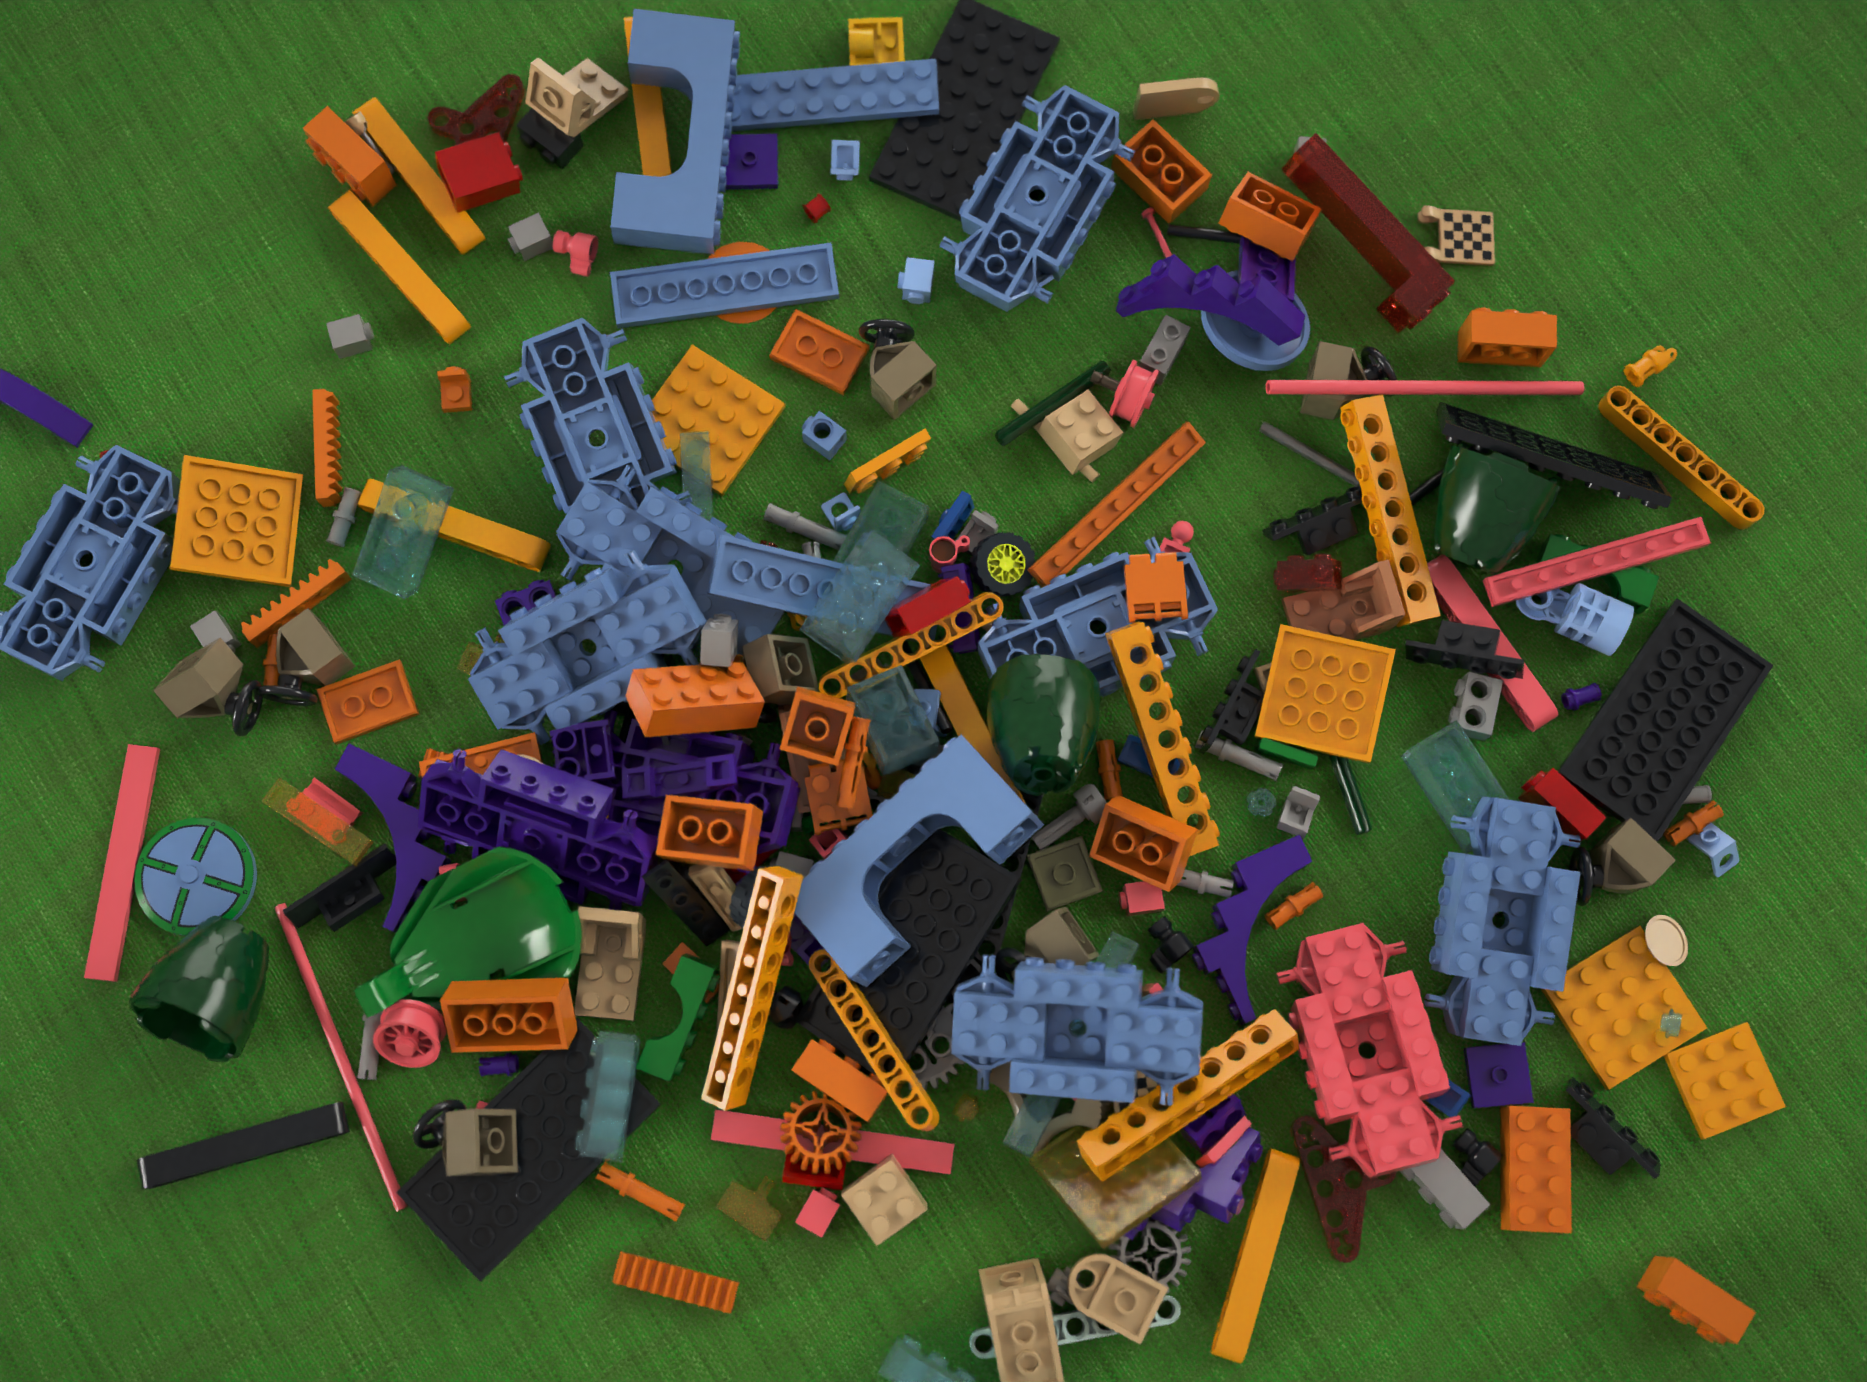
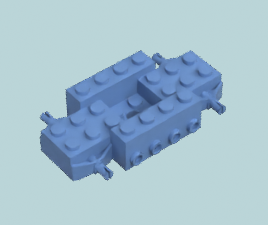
M1066 85L1057 90L1046 101L1042 100L1041 103L1026 96L1022 107L1038 115V132L1015 121L1011 129L1007 128L1000 141L1002 144L998 152L994 151L987 162L988 169L984 176L979 175L973 186V195L970 200L967 198L964 200L959 210L963 231L971 236L964 242L960 241L959 244L945 236L940 243V248L953 253L956 257L955 279L959 287L1006 312L1030 298V296H1034L1047 304L1049 303L1053 293L1039 286L1037 270L1044 274H1052L1057 281L1061 280L1065 271L1072 264L1078 248L1084 243L1093 222L1098 219L1104 203L1111 196L1116 186V183H1114V171L1099 163L1111 157L1112 154H1117L1130 162L1135 154V150L1122 145L1119 139V112ZM1039 189L1045 193V197L1041 201H1033L1029 197L1030 193L1034 190Z
M584 318L577 319L523 341L522 367L519 368V371L504 376L505 380L508 381L506 383L509 388L523 381H528L545 395L521 405L523 413L519 415L526 430L530 429L534 440L530 442L537 457L541 456L545 467L541 468L544 478L548 484L552 483L556 494L552 496L559 511L563 510L565 514L570 510L586 482L589 480L616 481L626 465L637 470L628 486H630L629 490L639 506L650 487L660 491L653 482L677 473L674 467L677 461L671 448H666L663 440L666 437L660 421L656 422L652 413L655 410L649 394L645 395L641 384H644V380L639 368H634L628 362L608 370L611 346L627 341L623 329L609 335H602ZM596 430H600L605 434V442L599 447H594L589 439L591 433ZM688 490L677 495L675 498L682 505H685L687 501L693 502L692 498L688 497L690 496Z
M118 445L112 447L98 461L95 460V462L84 456L78 458L80 461H76V467L86 470L90 474L87 495L63 484L61 489L53 495L51 506L46 514L38 520L36 531L31 539L23 545L21 556L16 564L8 570L6 581L3 584L24 598L20 599L8 612L0 610V650L60 681H63L66 676L84 665L96 672L102 671V668L93 663L104 667L105 661L90 655L91 632L94 631L122 646L171 562L173 539L166 533L154 528V525L171 514L177 513L180 480L173 472ZM89 553L93 554V562L87 567H81L80 560L82 556Z
M626 465L616 481L589 480L586 482L556 531L558 539L570 556L568 564L560 575L572 581L579 566H583V564L603 565L601 571L612 568L621 586L624 588L633 575L632 569L624 557L628 552L635 549L642 564H647L648 566L667 565L672 560H678L683 565L681 577L706 621L709 618H713L715 614L731 615V619L739 620L737 654L743 655V645L766 634L773 633L785 613L784 611L707 594L719 535L752 542L751 539L739 532L735 536L725 531L728 525L713 516L708 521L700 516L702 512L700 508L688 501L685 506L675 500L677 494L663 486L660 491L650 487L639 506L629 490L630 486H628L637 470L629 465ZM702 630L693 641L691 649L696 648L701 640Z
M1155 537L1144 542L1151 555V563H1155L1156 553H1165V551L1161 552ZM1118 552L1109 554L1102 559V563L1095 566L1092 563L1083 565L1076 570V574L1066 577V574L1059 575L1050 581L1051 584L1040 588L1037 585L1025 590L1019 604V610L1024 619L1006 620L1001 615L992 621V627L978 642V654L989 678H992L998 667L1023 654H1045L1082 662L1096 677L1100 685L1101 696L1110 695L1123 687L1105 633L1132 624L1128 622L1124 565L1129 564L1128 552L1121 555ZM1188 552L1176 553L1177 561H1183L1188 620H1181V617L1162 618L1161 621H1155V619L1135 620V622H1144L1145 626H1149L1153 633L1154 642L1151 645L1154 654H1159L1164 670L1160 672L1171 668L1176 657L1168 638L1189 639L1197 656H1201L1202 653L1205 654L1209 651L1202 639V631L1215 616L1218 608L1192 554ZM997 604L986 608L988 614L993 613L997 609ZM1096 620L1101 621L1105 624L1106 631L1103 634H1094L1090 629V624ZM1138 646L1134 647L1130 652V658L1134 663L1139 662L1142 658V650ZM1148 674L1144 675V676L1140 679V681H1142L1143 679H1145V677H1147V676H1149V675H1148Z
M634 549L624 555L633 574L624 588L621 586L612 568L603 572L600 568H597L584 576L586 581L578 585L575 581H572L559 589L561 594L553 598L550 594H547L534 602L536 607L528 611L525 607H522L510 614L509 616L512 620L498 630L505 643L493 642L486 627L474 633L481 643L484 652L471 670V676L468 678V681L497 730L500 728L529 729L537 734L539 745H542L551 739L542 726L546 714L557 730L587 722L590 717L596 714L601 715L615 707L614 705L622 701L627 702L625 696L633 669L668 667L661 654L678 653L683 658L686 666L699 665L700 663L697 661L691 648L693 647V641L707 621L676 566L673 564L643 565ZM583 640H592L596 644V652L589 653L585 651L582 646Z
M1482 797L1471 817L1465 818L1453 815L1451 818L1452 821L1462 822V824L1451 822V828L1464 829L1469 832L1474 855L1449 851L1448 857L1443 862L1445 879L1444 886L1441 887L1438 895V902L1441 906L1439 917L1434 922L1436 940L1435 946L1431 948L1429 960L1432 964L1431 970L1455 976L1445 995L1426 994L1425 999L1436 1002L1424 1000L1426 1007H1436L1443 1010L1448 1033L1463 1038L1521 1046L1522 1040L1536 1022L1549 1025L1554 1023V1020L1543 1018L1555 1019L1553 1012L1537 1011L1529 989L1531 986L1561 992L1564 990L1581 873L1547 867L1548 862L1561 845L1578 848L1580 843L1569 841V839L1581 840L1579 835L1562 832L1555 812L1556 807L1502 798ZM1501 911L1505 916V922L1501 927L1496 928L1492 918L1496 912Z
M986 954L982 955L981 975L960 983L954 993L951 1054L978 1071L976 1089L981 1090L983 1087V1090H989L990 1071L1011 1061L1010 1093L1133 1103L1137 1092L1138 1071L1159 1083L1161 1086L1160 1104L1165 1105L1167 1093V1105L1169 1106L1173 1105V1087L1180 1082L1199 1075L1203 1002L1180 990V969H1174V980H1172L1173 968H1167L1165 988L1142 997L1143 970H1136V966L1132 964H1118L1117 968H1108L1102 962H1087V966L1074 965L1075 961L1059 959L1054 964L1044 963L1043 958L1027 957L1026 961H1021L1015 969V982L1012 984L998 977L997 973H994L996 956ZM1073 1020H1082L1086 1024L1087 1031L1082 1035L1074 1034L1070 1029V1023Z

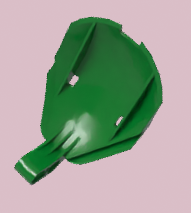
M500 846L431 879L391 941L390 958L394 966L353 990L366 1017H371L385 1010L408 994H410L412 1000L426 1003L436 1010H442L440 999L452 981L492 980L491 974L501 968L504 969L506 976L498 980L568 978L569 980L576 968L581 953L582 927L578 910L571 912L564 895L558 887V884L563 881L550 867L532 855ZM462 897L468 900L467 904L458 908L452 905Z

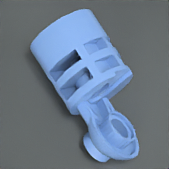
M1577 583L1570 593H1566L1558 588L1537 594L1541 599V605L1534 603L1531 596L1516 600L1517 607L1528 618L1551 622L1555 624V633L1564 635L1607 656H1611L1621 644L1634 613L1633 606L1607 596L1600 591L1591 589L1582 583Z

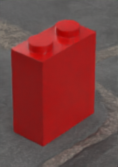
M499 132L435 152L437 169L457 213L520 193V181H523L521 170L518 164L513 165L510 145L507 141H502Z
M958 576L946 578L931 584L881 611L894 638L908 636L971 603L969 598L970 591L967 584L962 579L960 580Z
M1555 768L1545 773L1540 770L1521 786L1524 790L1518 797L1521 802L1556 807L1555 812L1562 832L1579 835L1581 839L1580 841L1569 839V841L1581 842L1587 839L1607 818Z

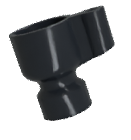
M1166 916L1162 917L1147 930L1154 939L1160 941V946L1149 959L1160 974L1194 948V945L1182 931H1174L1172 929V923Z
M1466 1128L1452 1144L1460 1153L1467 1154L1468 1157L1461 1172L1474 1187L1496 1166L1503 1156L1490 1142L1478 1141L1476 1134L1469 1128Z

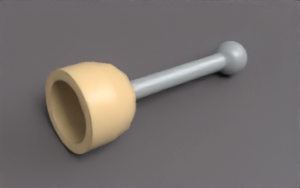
M361 111L347 119L345 123L357 135H361L366 143L385 160L391 174H393L395 166L387 162L367 135V121Z

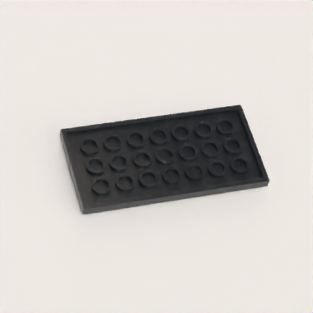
M959 0L929 58L936 59L940 114L900 117L869 176V181L961 221V214H959L961 205L966 198L970 200L974 193L973 186L979 175L984 176L986 173L989 157L994 151L998 152L1002 145L1000 141L1007 128L1011 129L1015 121L1020 123L1027 109L1022 107L1023 101L1026 96L1033 97L1059 45L1060 38L974 0Z
M1440 402L1436 414L1442 434L1446 435L1445 439L1450 442L1461 444L1462 441L1474 444L1473 448L1483 453H1489L1490 450H1493L1517 461L1520 459L1529 462L1528 466L1532 469L1545 472L1547 468L1556 471V475L1568 481H1573L1574 478L1585 481L1584 485L1601 491L1602 487L1614 490L1612 494L1619 498L1629 500L1632 496L1641 499V504L1649 508L1658 509L1659 506L1668 508L1672 496L1656 472L1443 402Z
M1676 598L1562 763L1558 772L1582 795L1621 823L1632 818L1658 842L1773 665Z
M941 829L936 830L883 879L879 887L878 903L882 913L911 947L868 987L856 982L907 1063L912 1058L1022 881L1020 877ZM845 982L841 983L836 989L838 997L843 996L847 991ZM818 983L794 1021L877 1075ZM861 1007L856 1008L852 1013L854 1022L859 1021L863 1016ZM877 1032L872 1033L868 1038L870 1047L876 1046L879 1041ZM893 1057L888 1058L884 1063L886 1073L891 1072L895 1068V1059Z
M578 1018L576 1019L578 1031L569 1049L542 1051L483 1108L516 1110L518 1172L497 1175L447 1176L441 1149L396 1192L480 1282L510 1255L661 1106L654 1096Z

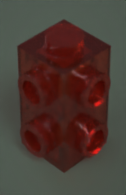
M1315 554L1314 559L1304 560V556L1301 555L1287 556V561H1277V569L1274 570L1273 574L1274 584L1277 586V590L1286 593L1342 590V561L1333 559L1332 554Z

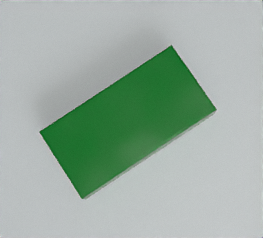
M1262 738L1256 748V752L1310 770L1316 766L1318 760L1317 755L1267 738Z

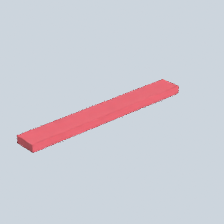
M1698 517L1486 577L1483 579V583L1491 606L1495 607L1706 547L1711 544L1702 518Z
M128 744L84 975L86 979L118 981L135 889V870L142 851L160 749L157 747Z
M715 1109L711 1140L784 1150V1147L789 1143L780 1142V1136L786 1133L780 1130V1124L788 1121ZM821 1125L817 1132L818 1145H820L821 1137L825 1133L824 1125ZM857 1130L855 1132L862 1134L861 1141L854 1142L859 1146L858 1152L848 1151L853 1161L878 1164L893 1154L902 1168L951 1174L955 1144ZM795 1134L799 1144L807 1151L813 1153V1142L803 1138V1135ZM844 1140L828 1143L824 1147L823 1154L836 1150Z

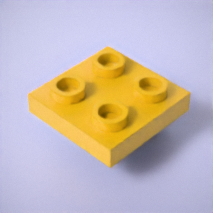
M903 17L848 19L850 66L904 61Z

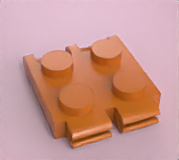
M1176 552L1156 553L1155 563H1151L1150 554L1129 555V564L1124 565L1128 622L1135 623V620L1140 619L1161 621L1162 618L1181 617V620H1188L1183 561H1177Z
M845 758L840 759L838 766H835L836 771L830 772L829 764L825 762L808 766L810 776L804 777L815 836L821 835L823 831L841 828L842 831L848 830V826L858 825L861 821L869 820L873 816L863 766L861 767L855 809L836 806ZM866 814V817L846 821V818ZM840 819V822L822 826L819 825V823L830 822Z

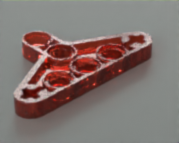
M507 74L499 79L464 112L441 106L433 108L428 114L429 125L434 133L454 139L456 145L484 137L490 131L499 132L502 141L505 142L508 139L525 94L523 82L519 76ZM515 84L517 90H511L509 95L510 100H508V91L506 87L511 88L512 85ZM500 107H507L510 110L509 114L504 118L495 116L496 110ZM444 115L449 118L444 126H436L434 124V120L438 116ZM463 124H473L475 126L473 132L470 134L461 133L460 128Z
M1300 1116L1291 1124V1135L1300 1157L1302 1169L1329 1251L1337 1261L1351 1262L1355 1260L1359 1253L1367 1190L1391 1183L1395 1179L1397 1172L1389 1173L1386 1179L1380 1180L1377 1177L1369 1178L1355 1160L1349 1158V1156L1332 1161L1330 1158L1332 1154H1329L1328 1148L1340 1146L1339 1143L1313 1117ZM1302 1121L1306 1125H1312L1313 1130L1309 1132L1310 1140L1315 1141L1318 1138L1320 1145L1302 1148V1143H1308L1306 1136L1298 1133V1129L1302 1127ZM1312 1150L1319 1151L1323 1156V1162L1318 1168L1311 1167L1307 1162V1155ZM1350 1171H1356L1361 1177V1184L1355 1189L1348 1187L1345 1183L1346 1174ZM1324 1179L1328 1180L1333 1188L1331 1195L1326 1198L1321 1197L1316 1189L1319 1181ZM1332 1209L1338 1210L1342 1215V1223L1338 1227H1331L1326 1221L1327 1213ZM1346 1227L1349 1234L1341 1235L1343 1241L1351 1244L1352 1249L1347 1251V1257L1343 1253L1337 1252V1248L1341 1246L1339 1237L1335 1236L1332 1238L1331 1232H1341Z

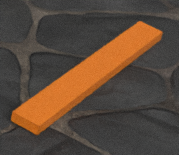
M1187 421L1182 424L1027 569L1041 587L1051 584L1050 581L1053 578L1067 574L1206 443L1190 422Z

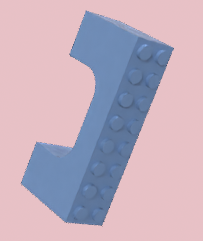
M641 9L633 10L628 57L631 83L677 89L689 98L692 103L687 156L680 169L671 175L663 177L616 172L611 217V232L614 244L703 254H714V246H720L721 221H717V219L723 218L724 194L720 192H725L726 166L723 165L728 166L729 139H731L732 130L731 118L735 99L734 87L737 81V59H739L740 31H735L734 20Z
M962 734L958 738L949 740L943 747L944 751L936 758L926 761L917 776L902 783L899 787V792L892 799L884 800L877 807V812L869 820L861 821L855 827L854 833L847 840L838 842L832 849L833 853L825 860L815 863L810 869V874L802 880L794 913L851 980L865 987H868L911 947L882 913L878 903V891L883 879L936 830L947 826L964 828L985 853L1001 865L1044 825Z

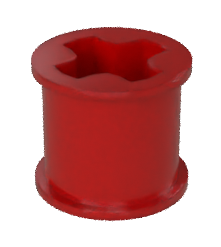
M819 193L806 205H802L804 212L814 223H817V220L827 212H831L828 202Z

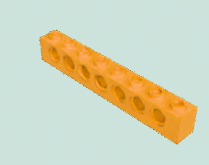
M1383 394L1352 400L1340 407V418L1347 433L1348 450L1354 460L1355 477L1360 483L1362 504L1367 510L1370 522L1369 531L1374 537L1377 561L1389 560L1405 611V616L1396 626L1402 627L1437 618L1441 615ZM1363 424L1367 427L1368 433L1365 431ZM1371 452L1374 454L1375 460L1371 457ZM1378 480L1381 481L1383 488L1379 486ZM1385 507L1389 510L1390 516L1386 513ZM1392 534L1396 537L1397 544L1394 542ZM1400 562L1404 567V571L1400 568ZM1407 590L1411 594V599L1407 595Z
M1135 622L1105 633L1166 816L1187 824V819L1190 815L1196 814L1198 816V824L1194 827L1198 829L1190 856L1219 846L1216 838L1220 836L1216 822L1210 820L1207 811L1210 809V803L1205 792L1201 793L1198 784L1201 781L1199 770L1196 765L1191 764L1189 754L1192 753L1188 739L1182 737L1179 728L1182 726V720L1178 710H1173L1170 701L1173 698L1171 687L1167 681H1163L1160 671L1164 670L1159 654H1154L1151 645L1154 642V636L1150 627L1145 626L1144 622ZM1138 646L1142 650V658L1139 662L1134 663L1130 658V652L1134 647ZM1148 674L1151 677L1152 684L1148 690L1143 691L1140 687V679ZM1157 702L1161 706V713L1157 718L1153 719L1149 714V708L1153 703ZM1167 730L1170 733V741L1167 745L1161 746L1158 740L1159 735ZM1177 758L1180 767L1176 773L1171 774L1168 770V764L1172 759ZM1183 786H1187L1189 789L1187 799L1179 801L1177 797L1178 790Z
M780 866L758 869L701 1100L723 1110L746 1105L803 880V875Z
M1275 1009L1268 1014L1260 1015L1253 1024L1244 1030L1235 1032L1229 1040L1218 1047L1211 1048L1205 1056L1200 1058L1199 1075L1180 1082L1173 1087V1105H1167V1093L1165 1105L1160 1104L1161 1086L1158 1084L1154 1090L1145 1096L1137 1097L1130 1106L1121 1112L1109 1116L1106 1122L1097 1128L1086 1131L1077 1140L1081 1157L1101 1182L1105 1181L1299 1050L1297 1032ZM1235 1058H1241L1238 1061H1233ZM1212 1074L1217 1075V1076H1215V1077H1208L1209 1075H1212ZM1186 1091H1193L1189 1094H1183ZM1167 1107L1166 1110H1163V1111H1159V1110H1158V1109H1160V1108ZM1136 1124H1143L1142 1126L1137 1128L1133 1127ZM1111 1141H1118L1115 1144H1108Z

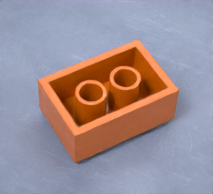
M328 106L303 127L308 137L305 141L314 151V157L323 166L328 164L333 169L331 171L332 174L342 184L347 182L352 187L350 190L361 202L366 200L373 207L397 186L385 160Z
M1154 119L1124 145L1135 150V154L1130 162L1117 154L1113 156L1111 170L1150 207L1154 208L1168 224L1175 220L1208 189L1212 174Z
M1247 172L1230 196L1218 224L1226 227L1232 233L1242 235L1256 245L1275 252L1279 257L1287 258L1293 262L1310 235L1322 209Z
M1477 308L1471 310L1458 330V362L1542 367L1557 348V315H1547V312L1544 311L1519 313L1518 310L1514 309L1498 312L1491 311L1489 308Z
M666 795L656 855L672 862L754 871L763 811L754 804Z
M1117 795L1105 804L1089 857L1170 892L1181 882L1198 829Z
M822 1038L818 1043L812 1039L791 1070L869 1123L888 1095V1091L879 1077L872 1072L867 1077L860 1072L861 1065L846 1055L842 1060L835 1055L837 1050L834 1046Z
M1654 1256L1637 1285V1288L1645 1292L1643 1297L1647 1301L1658 1307L1663 1305L1670 1309L1669 1315L1682 1324L1686 1325L1689 1323L1697 1327L1696 1333L1711 1343L1716 1341L1722 1345L1725 1342L1738 1344L1756 1313L1687 1265L1672 1257Z

